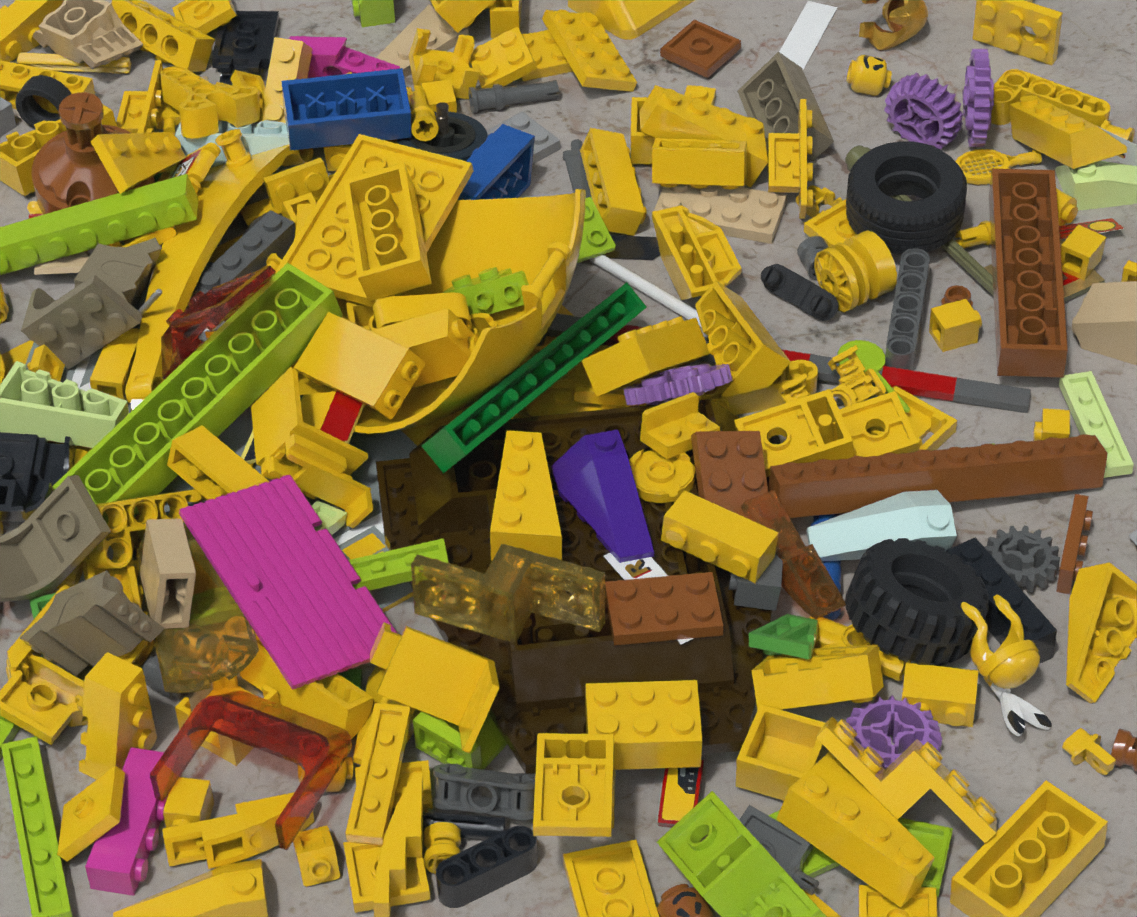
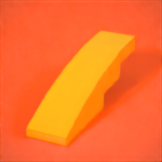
M414 773L396 805L386 830L376 869L373 899L374 917H390L391 890H406L407 858L422 857V773Z

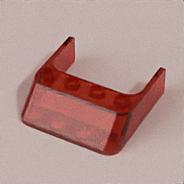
M240 690L208 696L196 705L150 772V779L155 798L164 801L211 731L296 763L305 771L304 778L275 822L279 848L288 850L352 748L351 736L348 731L341 727Z

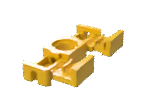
M856 345L833 357L828 362L831 370L836 369L841 377L838 380L840 385L831 389L833 397L840 398L845 407L863 402L874 395H877V397L881 396L886 392L885 386L873 369H868L864 373L865 367L855 353L858 350ZM846 358L849 359L848 361L844 362L839 366L836 365L837 363L843 361ZM806 373L779 388L777 392L784 403L810 395V392L808 393L805 389L807 385L805 380L808 378ZM800 384L801 387L790 393L787 392Z

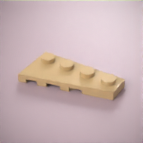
M429 4L376 58L400 66V69L403 68L405 78L412 74L409 52L417 28L430 30L431 34L426 49L448 51L456 46L459 35L469 36V28H463L457 33L435 11L434 7Z

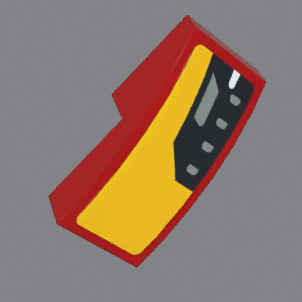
M701 760V767L665 768L658 826L672 828L698 804L704 760Z

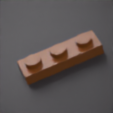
M1079 494L1074 496L1056 592L1070 594L1072 582L1075 581L1078 570L1083 566V561L1077 560L1078 555L1085 556L1088 536L1082 535L1083 530L1090 531L1093 511L1087 510L1089 496Z

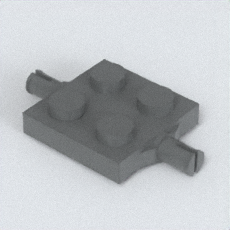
M749 805L739 819L740 822L798 886L810 895H813L815 893L814 888L817 889L819 886V881L802 872V867L815 846L782 823Z

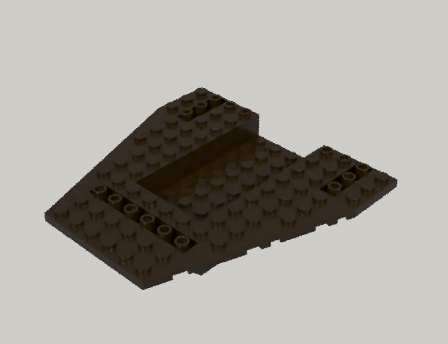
M711 399L699 400L698 412L720 426V431H736L734 420L739 419V417ZM658 405L513 418L508 420L444 473L422 448V445L446 425L440 426L409 453V458L376 461L384 538L389 551L444 538L451 572L409 581V584L444 641L495 662L499 690L488 713L526 774L536 773L538 733L587 734L585 714L586 683L697 680L702 731V755L740 751L751 727L756 701L751 670L763 661L764 653L762 649L749 647V633L770 623L773 610L734 605L735 591L728 590L729 571L661 541L664 515L674 502L655 503L639 498L654 550V557L652 558L668 576L713 572L723 621V636L694 638L682 645L677 640L614 646L605 595V582L624 579L605 559L604 555L610 552L598 540L596 531L587 521L582 522L577 516V510L569 501L565 502L559 495H554L562 540L572 542L570 545L562 546V566L491 561L490 528L507 430L542 433L543 442L554 444L552 446H544L552 489L557 490L551 473V466L584 435L618 430L628 459L643 449L644 452L651 451L652 448L640 441L642 413ZM779 435L772 436L769 442L781 444ZM693 449L685 453L690 457V462L695 467ZM695 471V482L690 493L699 496ZM766 477L767 486L769 487V477ZM771 509L773 529L779 532L775 554L782 560L790 518L776 519ZM570 592H579L582 594V596L578 598L568 597L566 594Z

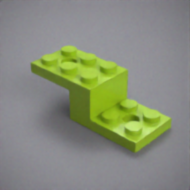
M713 791L657 841L659 846L700 895L721 917H827Z

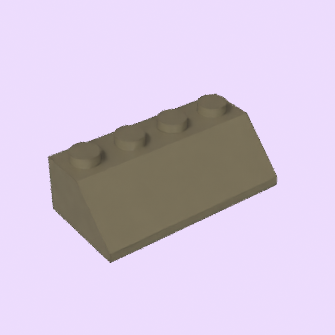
M780 52L776 53L737 90L747 116L753 117L764 124L767 158L769 133H798L800 99H806L807 110H812V128H807V136H812L813 140L812 155H807V162L814 161L834 142L802 67Z

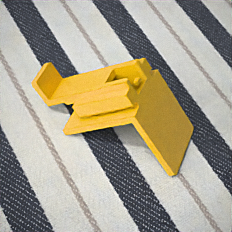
M290 367L251 406L256 465L261 466L262 476L273 480L291 475L305 496L312 499L318 497L344 509L347 512L346 525L353 529L373 510L371 488L353 480V477L350 476L368 459V453L303 422L298 372Z
M383 622L370 652V663L386 669L377 694L458 725L462 751L470 753L499 690L495 662L408 626L405 627L402 635L391 631L390 624Z

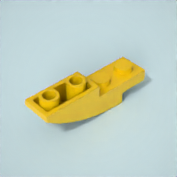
M309 789L235 804L237 814L163 828V839L169 867L206 859L208 869L250 858L292 838L291 834L302 832L315 822Z

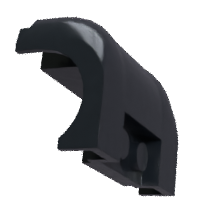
M0 432V521L24 523L53 493L52 486L73 467L76 446L71 437L65 436L64 444L48 443L46 438H40L35 434Z

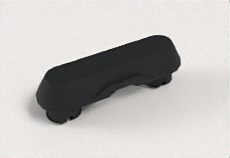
M773 264L762 270L761 280L764 286L772 293L819 320L827 321L836 315L838 310L836 297L820 286L783 265Z

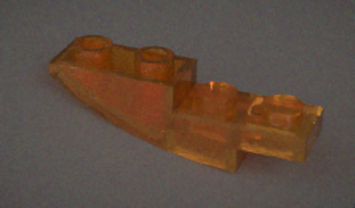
M771 490L746 500L741 505V509L747 519L779 532L775 554L783 561L781 586L791 598L815 620L844 608L846 603L813 544L805 546L775 491Z

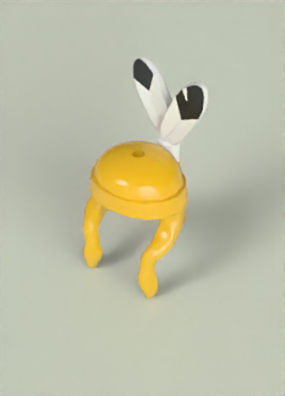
M1000 595L993 596L997 608L1011 621V627L1004 642L995 652H992L987 643L988 626L976 607L962 602L961 608L963 612L975 622L978 628L970 649L972 662L984 677L985 682L1000 699L1006 726L1016 736H1020L1024 732V720L1037 728L1051 729L1052 723L1043 712L1022 698L1010 693V688H1016L1027 682L1040 665L1039 650L1035 643L1031 640H1024V629L1020 617L1012 610L1007 600Z

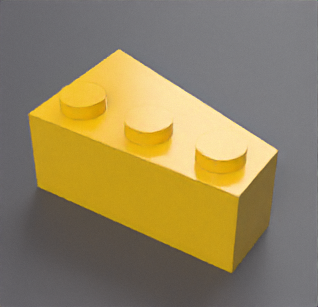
M878 645L814 648L812 658L809 660L785 654L769 655L751 670L757 710L760 704L783 710L813 705H828L850 700L853 703H864L873 700V697L884 687Z
M107 652L85 676L82 715L88 718L87 732L81 733L80 743L86 746L85 760L79 761V771L96 780L115 765L122 770L131 747L151 750L157 738L143 669Z

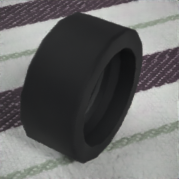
M43 75L33 76L17 94L15 100L16 109L21 118L35 129L34 124L43 120L57 121L60 120L59 113L56 114L43 109L37 104L33 95L49 100L59 112V105L62 100L72 93L63 83L52 77Z

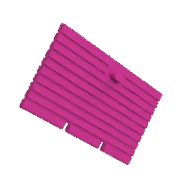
M291 475L283 476L280 479H273L258 486L254 485L248 487V489L238 490L226 496L222 495L216 497V499H210L204 503L200 502L194 504V506H187L179 510V515L292 690L302 687L304 684L307 685L316 680L319 681L327 676H333L338 672L347 671L349 668L352 669L361 664L369 663L371 649L383 622L390 624L391 631L397 633L367 587L364 586L355 590L353 585L359 583L361 578L326 528L315 531L313 527L321 525L322 521Z

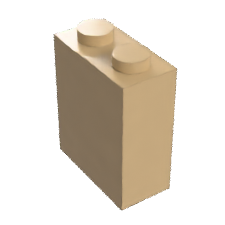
M182 519L147 520L140 576L150 618L165 629L189 628L196 571Z

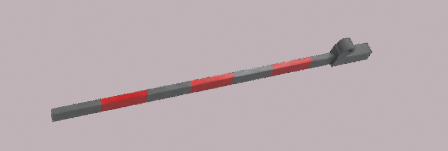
M557 313L537 346H543L546 336L558 337L582 317ZM625 325L602 345L613 346L619 343L618 336L643 327ZM704 337L705 340H706V343L708 344V343H709V338H708V337ZM782 350L790 361L808 360L813 362L818 368V380L840 383L838 381L841 379L836 369L832 371L828 365L832 357ZM712 354L698 359L700 361L716 363ZM884 366L879 371L892 388L897 386L912 395L1015 412H1028L1031 389Z

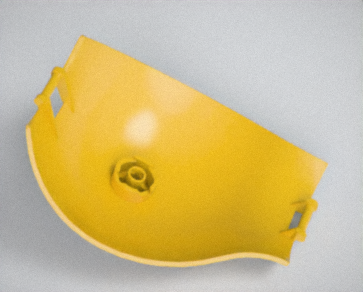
M575 189V193L553 196L456 201L426 253L432 284L405 291L403 294L443 293L453 286L452 280L461 276L470 275L471 279L479 277L478 274L489 268L497 267L498 271L510 268L512 273L523 271L526 275L529 285L521 287L524 305L492 314L482 312L471 314V331L479 338L459 375L411 388L393 419H388L377 410L365 405L358 423L355 425L354 432L371 434L399 431L445 418L478 401L525 361L549 329L571 284L583 236L586 190ZM316 203L297 204L295 238ZM276 253L270 254L266 260L267 265L248 292L242 293L239 297L238 303L241 307L275 275V271L282 261ZM336 297L343 314L341 318L348 320L346 302L351 301ZM205 331L206 338H209L215 331ZM298 360L291 366L292 368H294ZM298 372L300 395L336 391L324 384L319 386Z

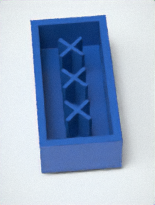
M403 68L281 81L283 108L290 150L353 144L358 134L381 140L411 138V110Z
M502 124L494 133H490L486 141L479 148H476L467 160V162L472 163L474 172L457 200L519 198L531 184L535 136Z

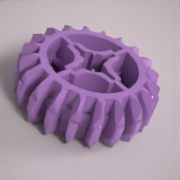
M915 73L911 76L906 75L891 87V91L885 99L886 107L884 111L889 114L886 121L894 124L892 131H898L901 134V139L906 138L909 141L924 143L941 149L956 138L963 125L961 120L964 114L960 111L961 103L954 100L956 94L949 93L947 90L948 85L942 86L939 84L938 78L931 80L928 74L920 76L918 73Z
M892 694L888 700H883L877 695L874 703L864 702L861 708L854 707L850 717H847L846 720L857 733L854 739L864 749L870 746L882 757L884 763L881 766L884 769L894 762L916 739L923 745L926 742L931 743L939 752L942 745V737L939 732L940 727L938 721L933 720L931 710L920 711L921 702L911 705L906 697L902 701L895 700Z

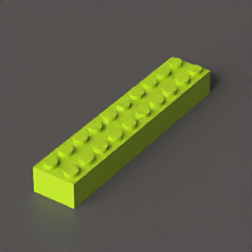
M287 263L52 486L53 490L68 476L78 475L95 504L159 494L178 476L177 473L167 466L172 440L201 425L216 437L227 429L301 357L328 312L339 317L343 316L334 292ZM137 507L134 509V518L139 514ZM104 512L102 517L106 524H108V515Z

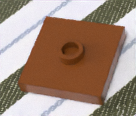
M694 19L660 48V57L708 78L741 49V40Z

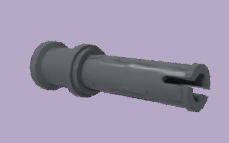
M557 80L511 87H502L499 84H494L493 87L484 89L469 87L470 109L472 114L478 113V110L496 108L498 111L505 108V105L559 99V93H557L559 92Z

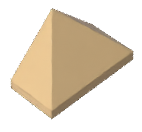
M84 251L38 264L34 268V275L79 273L91 254Z

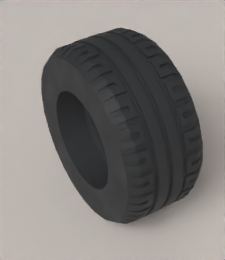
M914 141L886 143L865 153L851 168L848 176L846 197L847 220L856 234L866 230L876 233L884 241L892 254L902 255L906 250L913 248L930 252L946 244L960 230L964 220L967 180L963 170L953 158L936 147ZM912 195L922 200L902 201L890 196Z

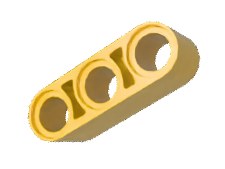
M451 292L385 297L376 301L373 305L377 329L447 308L459 319H462L470 330L472 327L467 300L461 293Z

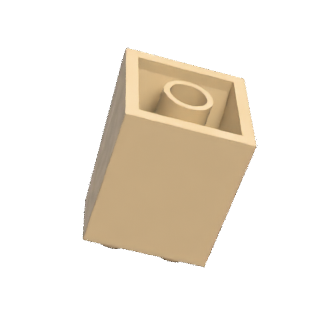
M1137 281L1092 284L1086 297L1083 299L1077 315L1072 320V331L1077 336L1081 349L1137 365Z

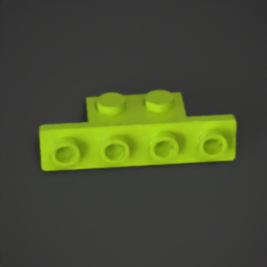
M493 267L480 272L477 278L471 279L470 275L456 278L451 281L453 286L443 292L463 294L466 297L470 315L481 312L492 314L524 305L521 287L529 285L523 271L512 273L510 268L498 271L497 267Z

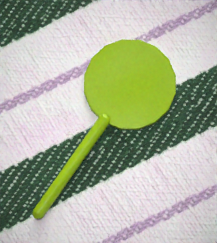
M855 340L847 342L840 347L837 355L856 345L858 350L855 353L865 367L864 373L868 369H873L885 386L888 393L895 391L879 373L885 365V354L879 346L869 341ZM846 358V359H844L843 361L839 362L838 364L841 365V364H843L844 362L848 361L849 359ZM898 395L904 411L908 413L910 411L909 406Z

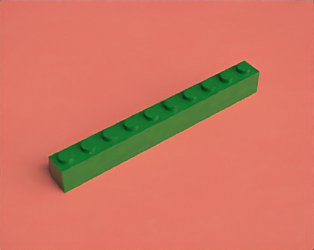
M626 282L423 444L422 448L443 473L446 472L575 367L581 360L640 314L647 306Z

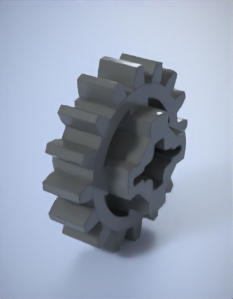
M1025 525L1022 531H1017L1014 526H1010L1009 533L999 529L997 530L996 538H988L985 549L1020 588L1021 586H1026L1029 592H1033L1035 584L1045 588L1047 580L1053 581L1055 579L1060 557H1058V546H1052L1053 538H1041L1042 530L1039 529L1034 533H1030L1028 526Z

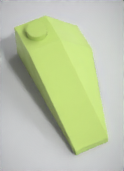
M1097 161L1075 169L1066 165L1058 166L1055 169L1063 192L1077 200L1078 211L1137 204V166Z

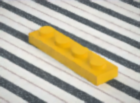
M374 703L345 832L347 841L383 844L389 825L411 723V706Z

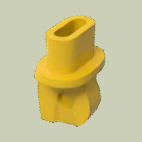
M1079 728L1064 741L1062 748L1071 755V762L1074 765H1079L1086 760L1093 769L1102 775H1107L1114 769L1116 759L1099 746L1101 742L1100 735L1096 733L1090 735L1083 728Z

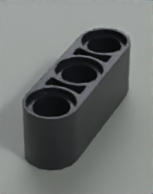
M526 826L511 827L439 863L436 868L439 901L446 907L459 908L534 871L537 866L538 855L537 837L533 836V830Z

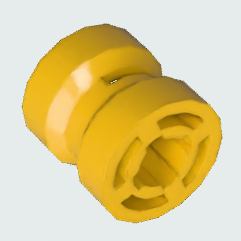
M437 822L426 827L423 832L424 846L427 848L424 853L425 868L433 874H436V868L439 863L461 852L459 849L461 831L453 823Z

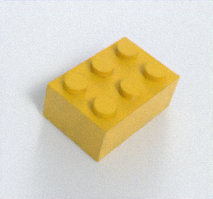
M697 680L586 683L587 734H614V770L701 767L702 731Z

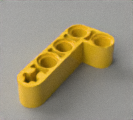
M1007 70L993 85L994 106L991 110V123L995 125L1009 124L1011 122L1009 104L1019 102L1021 97L1035 95L1039 99L1052 103L1062 110H1067L1077 117H1082L1098 127H1101L1104 120L1109 121L1110 105L1105 100L1022 70Z
M808 360L791 361L783 374L770 387L725 398L721 395L719 386H717L714 390L703 392V395L699 396V400L711 399L734 415L763 411L785 404L777 391L781 386L804 373L808 376L805 380L807 383L805 389L808 393L810 392V395L817 393L818 368L813 362ZM800 384L787 392L790 393L801 387Z
M191 489L95 504L102 516L104 512L107 513V525L111 532L88 555L90 562L98 569H118L127 566L132 558L130 531L146 529L147 520L182 519L179 515V510L189 506L188 502L197 501L198 503H204L207 499L197 490ZM166 502L168 503L170 508L168 516L166 515L164 510ZM135 507L139 511L138 521L134 518ZM109 546L113 549L112 560L107 555Z

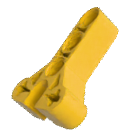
M179 66L167 67L160 72L163 101L180 111L181 135L183 137L193 139L219 133L218 121L229 122L238 128L260 120L259 90L256 87L214 85L188 69Z

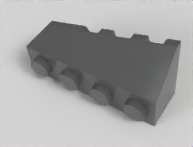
M271 210L253 220L243 236L201 274L191 295L195 313L218 325L221 324L240 306L238 303L239 297L242 293L248 292L267 265L266 260L270 254L276 253L279 258H284L295 238V222Z

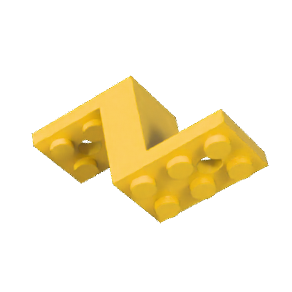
M976 0L973 40L1053 65L1057 60L1063 13L1032 3L1033 0ZM1025 26L1031 27L1036 35L1030 34L1025 29Z
M538 733L533 836L612 837L615 819L616 770H614V734Z

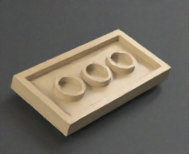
M678 184L676 187H663L654 211L682 205L690 210L689 213L701 216L719 226L725 236L772 244L787 204V195L741 186L737 189H724L720 185L693 188L688 184Z

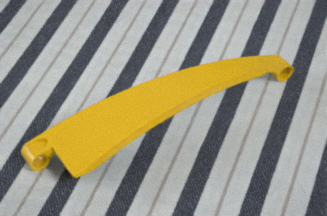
M288 144L251 155L252 159L237 168L228 169L226 163L210 168L204 180L200 182L201 187L196 193L198 197L197 220L175 226V237L163 242L145 302L157 289H161L162 294L142 315L136 355L125 389L128 403H131V399L144 400L166 379L164 373L165 356L173 344L196 284L232 221L250 197L264 183L263 178L272 175L281 165L287 167L311 161L313 158V148L290 150Z

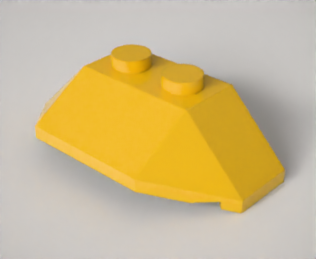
M682 205L653 211L652 219L661 259L680 299L685 300L702 296L715 280L727 287L742 273V268L722 229L701 216L689 213L690 210Z

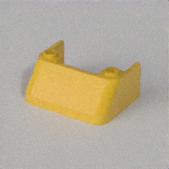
M568 0V7L577 13L588 12L596 15L605 30L618 38L631 40L644 34L695 0Z

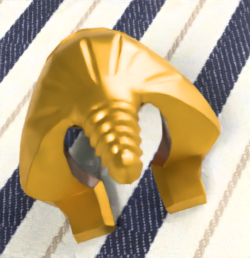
M862 0V2L865 4L877 3L879 1ZM889 0L883 6L882 15L893 32L883 30L875 22L860 23L859 37L868 39L880 51L893 48L916 35L924 27L928 17L927 6L923 0Z

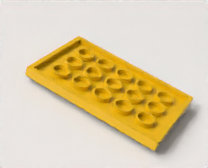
M358 134L276 269L275 274L289 263L331 289L335 297L373 307L374 303L380 299L368 301L357 278L342 180L404 162L415 186L427 253L474 172L472 163ZM404 292L390 295L387 297L402 296Z

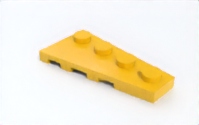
M172 132L98 134L90 141L120 194L131 187L139 185L142 181L154 177L159 172L162 173L186 158L181 149L180 141Z

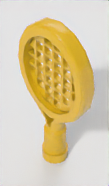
M977 149L964 153L955 162L963 170L967 183L981 185L990 184L991 172L989 171H992V168L1011 169L1016 165L1040 164L1042 162V155L1037 150L1021 153L1017 156H1010L996 150Z

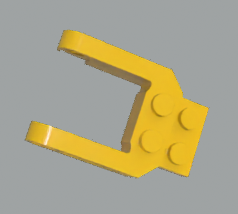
M63 585L56 594L70 588V586ZM55 595L50 599V601L45 605V607L40 611V613L35 617V619L30 623V625L25 629V631L20 635V637L46 614L49 607L53 603ZM19 637L7 651L6 674L8 681L0 690V716L52 745L67 725L70 727L88 725V718L82 715L84 681L40 657L41 653L39 654L32 650L31 646ZM157 637L151 642L142 640L131 652L119 656V658L141 667L150 656Z

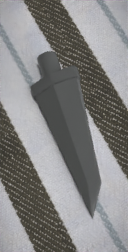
M575 139L571 142V150L563 152V160L566 163L573 193H575V189L586 190L585 198L591 197V192L580 153L583 143L581 140Z

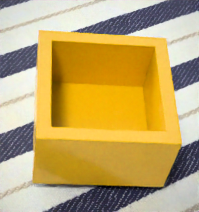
M760 704L736 759V787L784 801L788 789L829 752L816 738L825 722Z

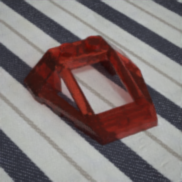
M264 266L260 270L217 285L206 294L199 291L187 303L189 306L184 312L180 308L176 310L166 320L169 327L161 336L162 378L165 380L203 343L198 337L206 328L212 332L221 322H226L254 294L271 282L276 271L271 266ZM199 325L188 338L184 335L191 327Z

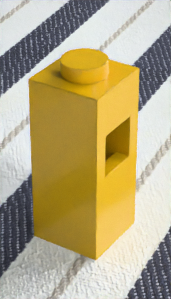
M131 328L103 347L90 377L91 389L93 388L127 401L125 389L136 355L140 329Z

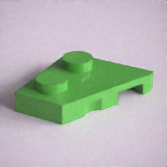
M786 614L750 632L749 647L762 649L763 653L767 655L785 654L809 660L812 658L818 634V620Z

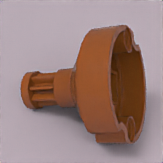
M78 92L62 100L59 105V116L62 124L66 126V131L56 135L44 144L33 161L31 172L37 204L44 214L119 193L90 141L98 134H125L131 132L115 126L102 125L103 104L94 94ZM155 178L146 179L128 190L155 183Z

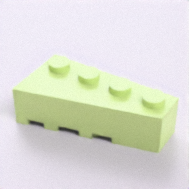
M18 361L15 362L0 385L1 433L35 434L40 438H46L47 441L64 443L65 436L71 437L75 446L93 448L129 414L128 402L126 400L93 388L88 391L79 389L76 382L68 379L62 383L51 379L49 372L40 369L36 373L29 371L26 364Z

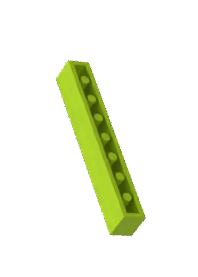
M188 174L0 227V275L96 248L98 244L109 245L197 220L198 197Z

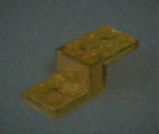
M501 544L485 574L418 554L411 564L414 613L513 643H516L531 613L597 632L601 631L605 623V572L590 567L576 565L558 558L548 557L506 544Z

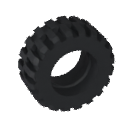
M898 538L895 541L887 539L874 544L863 553L845 596L846 611L858 633L862 632L867 642L871 645H878L880 651L887 655L889 653L898 656L899 660L905 662L909 660L916 661L917 665H928L930 663H933L935 666L944 665L962 658L970 651L974 635L978 630L975 622L963 612L961 603L966 602L976 607L983 619L986 617L990 601L982 578L977 577L975 570L969 564L965 565L960 557L945 552V549L937 545L933 547L921 540L909 541L908 538Z

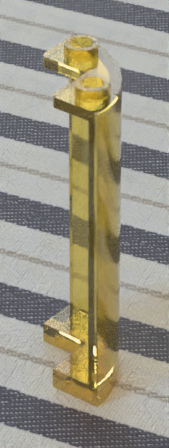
M184 524V529L196 571L189 627L164 629L154 639L164 691L171 693H189L211 688L212 682L225 676L230 680L243 671L259 651L253 628L186 524ZM145 534L136 551L139 572L141 571Z

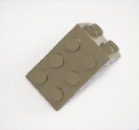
M93 275L56 301L41 288L35 289L30 297L21 332L37 345L45 344L65 364V367L70 369L139 324L142 314L100 278Z
M78 475L68 476L24 523L0 536V602L29 600L51 594L111 532Z

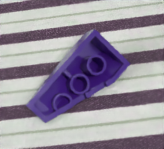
M612 430L584 435L551 466V473L559 496L565 502L569 501L577 510V516L582 522L587 521L596 531L598 540L619 563L654 557L653 546L628 455L619 431Z

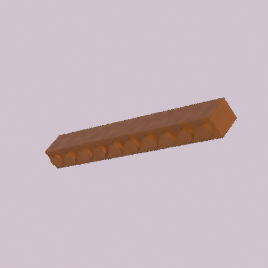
M1082 434L1069 438L1050 437L1045 440H1019L1006 444H983L981 446L964 448L950 447L949 449L932 451L918 450L901 454L886 453L880 456L869 457L853 456L848 459L838 460L821 459L816 462L806 463L788 462L783 465L770 466L769 501L776 519L848 513L908 491L938 490L948 502L1100 488L1103 485L1108 453L1096 435Z

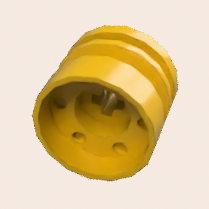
M869 230L846 239L844 243L840 242L823 249L816 254L814 269L818 284L836 297L839 311H849L856 308V306L866 303L868 299L872 300L893 291L897 284L896 266L890 250L876 233Z

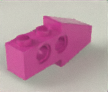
M289 37L290 40L303 41L312 48L307 78L343 75L349 72L362 73L400 69V66L347 48V38Z

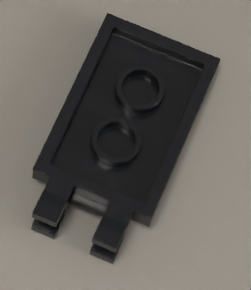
M235 11L236 17L232 18L228 24L219 26L212 55L213 68H218V72H220V83L232 85L230 78L235 70L247 71L262 77V68H269L274 38L277 37L280 21L279 11Z

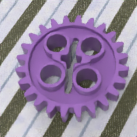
M972 49L969 66H966L964 90H962L963 114L970 147H984L986 145L987 130L991 128L994 89L993 78H991V66H989L988 49Z
M709 363L657 372L658 374L653 375V377L643 379L641 383L633 384L623 390L627 405H640L644 403L646 405H658L692 392L700 396L703 395V392L714 390L715 387L730 383L733 380L729 364L710 366Z

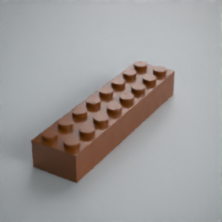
M992 168L989 211L997 376L1064 378L1068 348L1055 170Z

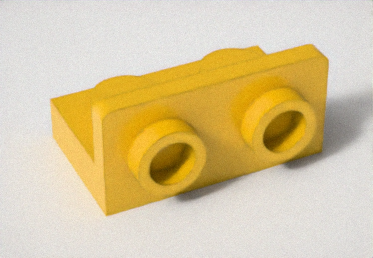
M692 392L643 411L640 441L666 459L693 449L691 435L695 432L720 431V426L698 412L699 395Z

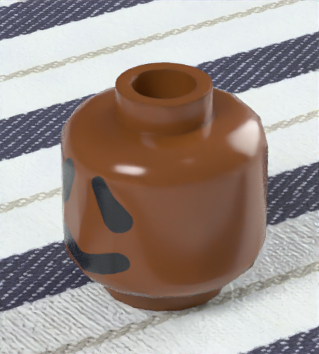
M679 884L665 891L661 896L662 901L657 907L659 917H713L707 901L695 887H689L688 884Z

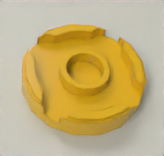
M643 449L636 452L629 459L639 498L645 501L655 503L674 502L684 490L690 492L693 488L695 467L685 452L666 459L653 449L644 452Z

